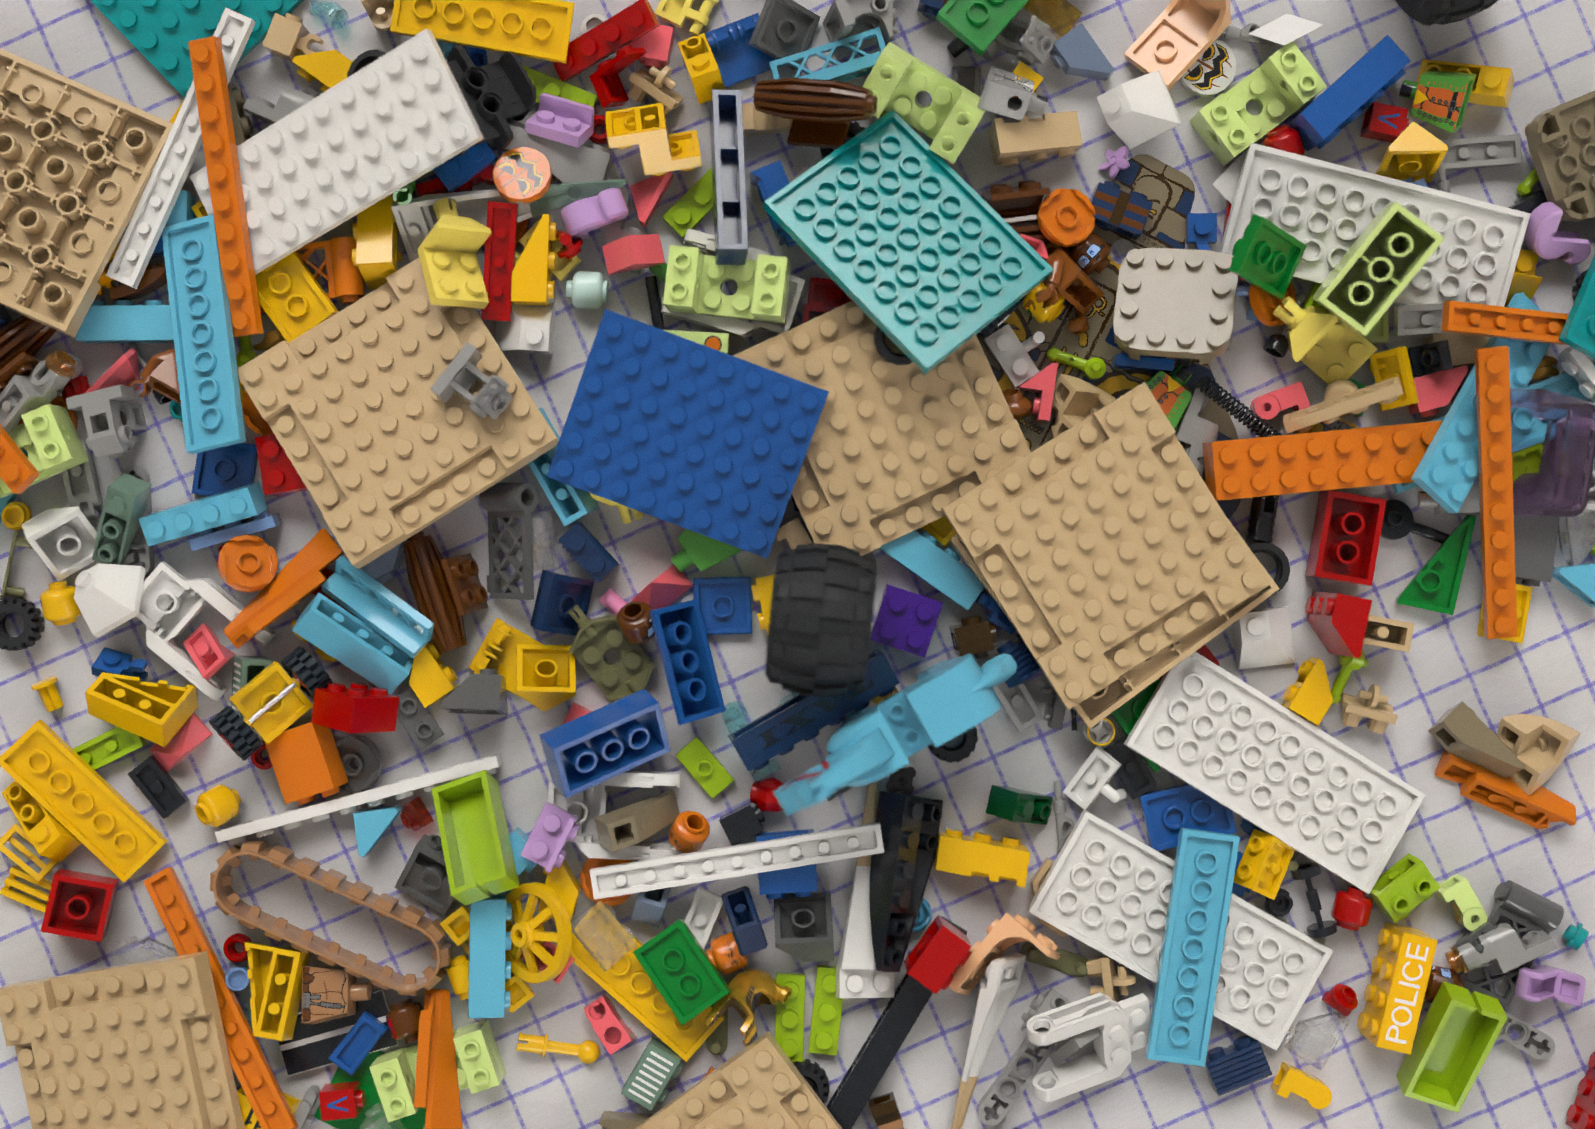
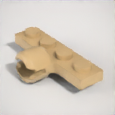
M1397 376L1362 389H1358L1356 384L1350 380H1335L1325 389L1324 401L1283 416L1286 432L1294 431L1295 434H1300L1312 428L1311 425L1322 421L1323 424H1330L1341 417L1362 413L1370 408L1369 405L1381 402V404L1394 402L1399 399L1398 395L1404 394L1400 379Z

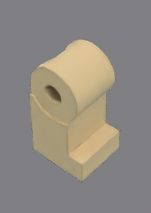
M753 103L742 104L743 136L790 132L793 120L755 110Z
M798 517L781 526L776 535L778 542L786 538L793 550H795L797 545L813 543Z

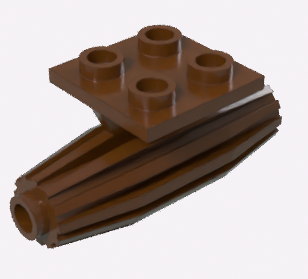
M806 78L765 80L757 82L753 93L755 110L793 120L787 143L788 145L838 149L845 144L850 123L870 119L871 115L876 113L878 107L877 97L873 96V91L870 89L833 80Z
M1035 180L1018 182V187L1012 188V185L995 184L990 185L989 191H982L983 198L988 200L992 208L1019 235L1024 234L1043 240L1045 245L1052 243L1041 232L1037 220L1039 205L1044 195L1050 194L1049 187L1042 186L1041 182H1035Z
M21 316L0 329V393L14 375L29 376L38 363L41 362L34 358V356L57 330L26 316Z
M423 531L418 532L408 538V542L403 544L408 580L419 613L434 623L432 641L439 654L467 645L463 615L489 608L487 604L488 595L485 588L481 586L478 577L479 568L471 553L443 559L432 536H425Z

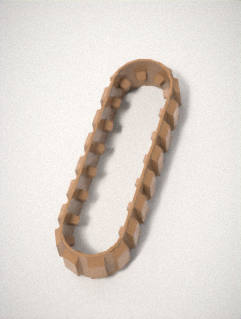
M248 840L241 847L235 845L216 860L219 867L211 873L210 891L214 892V897L217 900L215 904L226 916L230 914L238 918L239 924L252 930L260 928L265 931L264 935L276 941L286 940L292 943V948L305 954L312 952L318 955V960L333 967L336 964L345 967L344 972L357 978L365 976L372 980L371 984L386 991L389 988L398 990L399 995L416 996L423 987L430 991L446 975L444 967L449 966L451 963L453 943L448 942L446 931L441 927L440 921L437 918L433 921L425 917V911L409 905L407 908L398 904L399 899L386 893L377 895L372 892L373 887L360 881H356L353 884L346 880V875L333 869L325 871L320 868V863L307 857L302 859L294 857V851L281 845L275 847L268 846L265 840ZM248 854L249 860L257 861L260 857L271 862V866L277 869L282 867L297 874L298 878L303 881L308 879L323 886L327 892L339 893L351 899L350 902L356 905L363 904L376 910L377 914L384 918L387 915L404 923L403 926L408 929L415 928L425 934L424 937L429 943L432 942L436 949L432 950V959L437 960L436 968L428 966L423 971L425 977L416 978L415 974L403 976L394 972L393 968L387 965L383 967L368 960L365 955L360 953L357 955L340 947L341 944L334 941L329 942L314 935V932L308 929L303 930L289 924L288 920L282 917L276 918L265 913L258 906H250L242 901L241 897L232 889L233 876L230 875L232 867L236 869L243 863L239 857L240 855Z

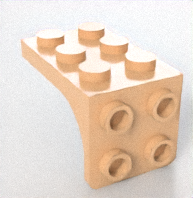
M1172 0L1157 19L1124 53L1125 59L1145 74L1160 70L1169 91L1231 24L1230 0Z
M1006 912L1001 920L996 919L990 924L986 931L988 935L982 942H976L970 948L972 953L963 966L958 964L952 973L954 978L949 987L956 993L969 995L980 982V978L986 975L987 967L991 961L1000 958L1008 948L1017 943L1031 942L1045 955L1055 960H1058L1061 956L1056 952L1059 946L1046 935L1044 936L1041 933L1037 935L1034 932L1037 927L1025 916L1022 917L1018 913L1016 916H1013Z

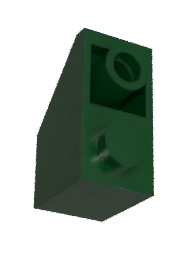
M992 785L985 813L1012 822L1047 825L1051 814L1053 797L1007 786Z

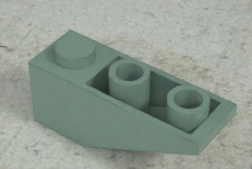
M124 473L108 486L92 560L102 564L123 565L139 527V518L143 517L146 510L151 483Z

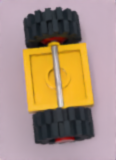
M298 646L281 661V664L284 666L283 668L278 662H272L228 699L244 718H241L233 708L227 705L209 720L212 728L242 760L245 761L263 746L257 734L266 744H269L313 707V704L299 689L300 687L314 700L315 688H328V683H333L329 674L324 671V668L303 647Z

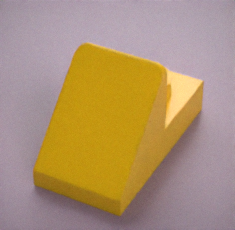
M1520 250L1504 307L1508 306L1513 295L1523 292L1530 300H1532L1542 282V277L1535 276L1538 255L1535 252Z

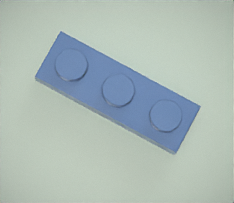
M266 510L252 516V521L242 523L241 520L224 524L225 529L215 532L213 528L196 533L197 537L188 541L191 550L194 551L231 540L235 536L249 535L282 524L279 513L270 515L269 511Z

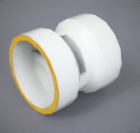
M1104 718L1092 728H1088L1083 723L1082 732L1089 742L1098 746H1105L1114 739L1115 727L1109 719Z

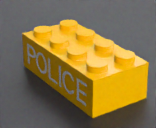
M1385 921L1384 928H1381L1378 934L1379 950L1371 963L1373 975L1371 983L1365 988L1364 999L1366 1004L1364 1012L1359 1014L1358 1028L1359 1033L1376 1047L1411 1055L1438 940L1419 929Z

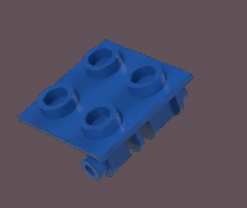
M758 13L705 33L725 88L770 71L769 62L775 61V59L749 45L759 19Z

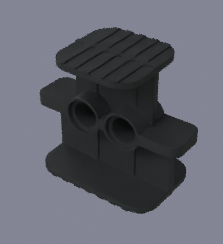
M462 45L453 47L447 56V64L484 137L483 140L473 146L492 140L499 150L508 147L514 136L506 120L513 118L516 121H520L525 118L536 102L535 86L530 77H528L517 55L513 52H506L499 61L480 67L473 64ZM467 149L457 154L456 156L464 155Z

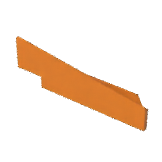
M321 529L273 578L271 583L224 629V634L236 649L240 648L321 587L327 580L322 570L345 553L326 529Z
M1444 749L1435 769V776L1462 784L1460 786V795L1536 829L1548 828L1550 822L1563 821L1569 824V826L1577 823L1575 805L1546 788L1540 786L1535 792L1528 795L1518 787L1510 776L1507 778L1455 756Z
M432 988L430 991L425 989L424 1010H421L419 1018L414 1107L426 1108L425 1129H462L463 1127L455 1044L453 1041L450 993L447 989Z

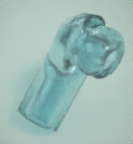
M310 1L311 15L329 16L332 18L333 28H347L348 12L338 3L332 1Z

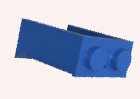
M780 160L749 172L750 184L757 187L762 204L789 184ZM767 213L776 238H779V246L784 244L787 247L797 245V242Z

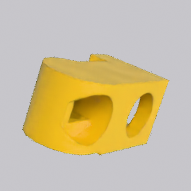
M1284 1061L1270 1086L1276 1094L1287 1099L1290 1092L1304 1098L1316 1109H1324L1332 1101V1092L1321 1080Z

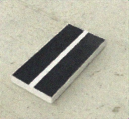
M374 990L370 1000L356 1001V1014L318 1024L302 1023V1011L298 1012L293 1038L286 1041L277 1040L287 1077L333 1064L328 1058L365 1010L388 1027L386 1014L390 1012V1004L386 990ZM388 1027L370 1053L400 1044V1040L392 1038Z

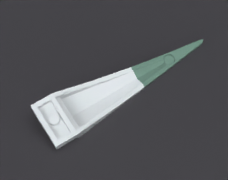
M613 179L551 184L549 190L541 198L531 203L524 204L523 202L515 201V204H518L517 223L575 201L597 195L603 190L624 186L627 180ZM497 189L422 195L419 198L412 199L407 205H399L397 202H394L391 209L409 260L419 258L417 249L437 223L436 213L433 209V204L437 200L442 198H448V201L451 198L454 199L459 216L470 217L485 226L487 224L488 201L513 202L503 198Z

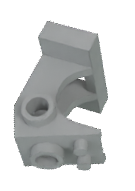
M834 0L823 21V26L830 43L848 37L853 27L864 24L868 28L873 29L880 27L885 45L887 46L889 41L894 39V34H897V26H893L896 23L897 8L893 7V0ZM868 15L876 17L877 20L869 19Z
M1018 13L982 56L985 59L994 61L1001 49L1015 55L1024 64L1032 65L1033 62L1043 64L1057 38L1050 32L1051 27L1045 22L1040 21L1035 15H1033L1031 23L1028 24L1017 19ZM1020 33L1024 34V36H1022L1020 39L1021 45L1016 44V41Z
M467 342L430 389L445 403L456 392L471 403L469 408L479 417L484 419L488 415L496 420L513 398L507 391L509 385L499 376L494 375L493 377L491 375L488 377L475 367L481 360L482 355L477 348ZM480 380L485 386L478 394L473 396L469 392Z
M116 385L66 398L68 410L83 412L87 430L86 444L90 451H94L96 458L108 456L109 459L119 458L126 454V449L132 450L135 448L134 443L139 440V436H133L128 425L123 426L120 417L122 403L136 399L134 387ZM106 414L109 430L101 431L99 415Z
M1052 988L1044 995L1039 993L1029 1005L1030 1010L1021 1017L1025 1021L1021 1030L1023 1031L1027 1028V1021L1031 1017L1069 1004V1000ZM1097 1028L1058 1041L1055 1052L1049 1058L1056 1066L1077 1053L1101 1034Z

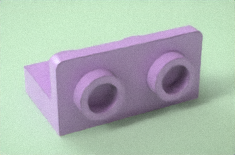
M542 93L539 96V111L526 121L525 132L578 148L593 134L595 109L589 105Z
M546 802L520 856L545 867V871L548 873L553 870L554 866L560 868L567 852L563 851L567 840L572 842L580 826L575 824L578 816Z

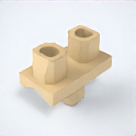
M361 0L376 31H390L394 0Z
M652 66L649 73L641 68L637 73L632 72L628 79L632 82L628 96L634 101L642 103L648 94L656 99L654 104L663 102L665 117L672 109L679 106L684 97L673 90L677 82L670 78L672 68L669 66H665L661 71Z
M1372 684L1368 691L1360 689L1357 696L1342 693L1340 701L1343 707L1341 720L1344 725L1354 728L1358 727L1361 716L1369 718L1367 723L1368 730L1384 734L1389 723L1396 724L1398 715L1393 713V706L1387 704L1388 696L1381 695L1379 685Z
M1104 954L1102 957L1089 959L1086 963L1088 977L1103 978V986H1091L1090 996L1101 992L1110 996L1112 1000L1119 1002L1118 986L1120 987V995H1129L1128 985L1136 983L1135 975L1126 974V966L1124 965L1117 966V975L1115 960Z

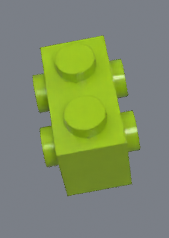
M1408 853L1380 875L1369 896L1380 912L1396 923L1406 918L1411 910L1420 903L1429 900L1433 893L1441 887L1424 862Z

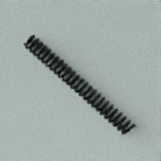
M1205 376L1197 382L1196 389L1200 388V392L1205 391L1204 395L1209 394V399L1213 398V402L1217 401V405H1221L1222 409L1226 408V412L1230 411V415H1234V419L1239 418L1238 422L1243 421L1242 424L1247 425V429L1251 428V432H1255V435H1259V437L1282 435L1277 430H1274L1269 423H1266L1265 420H1261V417H1257V414L1249 410L1247 406L1244 407V403L1236 400V397L1232 396L1231 393L1223 390V387L1215 383L1213 379L1210 380V376Z

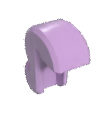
M610 188L601 191L599 195L584 198L567 205L562 209L560 216L566 233L574 240L590 237L589 231L622 220L627 217L629 211L622 191L618 188Z
M1553 202L1542 203L1530 215L1524 236L1527 247L1546 260L1561 258L1569 265H1576L1585 261L1591 253L1589 240L1581 239L1578 232L1557 230L1563 210Z
M1535 965L1532 968L1522 967L1518 972L1515 994L1517 997L1527 1001L1539 1002L1553 998L1579 1007L1583 1002L1586 979L1574 972L1550 966Z

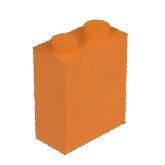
M309 722L283 731L269 744L265 743L285 804L297 801L298 805H303L316 800L315 794L321 793L323 798L340 792L339 786L349 782L331 729Z

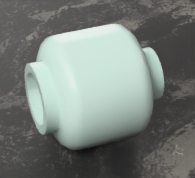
M577 271L573 276V280H567L566 297L572 298V304L575 308L599 309L603 303L608 302L609 281L604 280L602 273Z

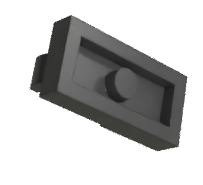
M1052 686L1050 688L1040 687V691L1045 694L1055 692ZM1056 693L1054 698H1052L1051 704H1046L1044 720L1048 721L1047 726L1050 728L1062 730L1066 708Z

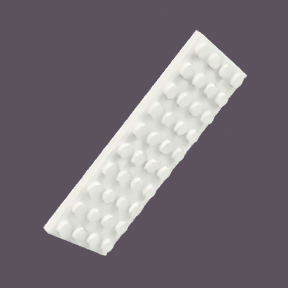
M425 29L237 146L255 275L484 139L432 31ZM204 166L190 175V178L208 215L213 214L207 167Z
M1250 143L1246 150L1219 252L1227 253L1233 257L1234 244L1244 236L1245 228L1253 214L1262 216L1307 245L1293 277L1322 284L1377 214L1387 204L1398 202L1445 239L1395 299L1394 303L1417 305L1443 303L1446 301L1465 302L1482 300L1486 301V305L1504 307L1531 214Z
M1197 652L1192 653L1164 674L1124 742V745L1266 833L1277 837L1292 849L1357 889L1364 891L1366 894L1371 893L1425 797V794Z
M1084 810L1027 910L1038 918L1156 983L1175 860ZM1231 893L1213 1016L1277 1051L1333 950Z

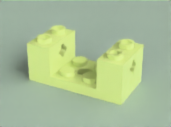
M1292 41L1272 54L1259 68L1225 94L1221 93L1200 109L1189 122L1224 167L1250 146V143H1256L1268 131L1277 127L1316 97L1327 85ZM1247 102H1257L1260 106V113L1258 115L1249 114L1246 110Z
M891 42L881 52L862 86L873 91V96L877 97L878 107L876 113L872 114L873 116L879 118L883 110L889 112L893 109L907 124L934 139L929 150L953 164L986 111L977 108L980 96ZM921 91L928 92L932 97V103L926 106L921 105L917 101V93Z
M670 245L663 305L670 312L785 324L791 264L788 257L758 254L757 260L746 259L745 265H716L715 256L704 255L700 248ZM728 280H733L738 284L736 293L730 296L723 294L722 285Z
M46 404L21 415L24 423L17 425L9 434L20 449L23 448L27 451L29 461L40 473L29 486L89 461L66 407ZM0 477L1 499L13 493Z
M488 1018L453 1030L459 1091L470 1088L471 1094L500 1085L506 1071ZM418 1042L379 1055L369 1067L388 1123L415 1114L419 1109L414 1107Z

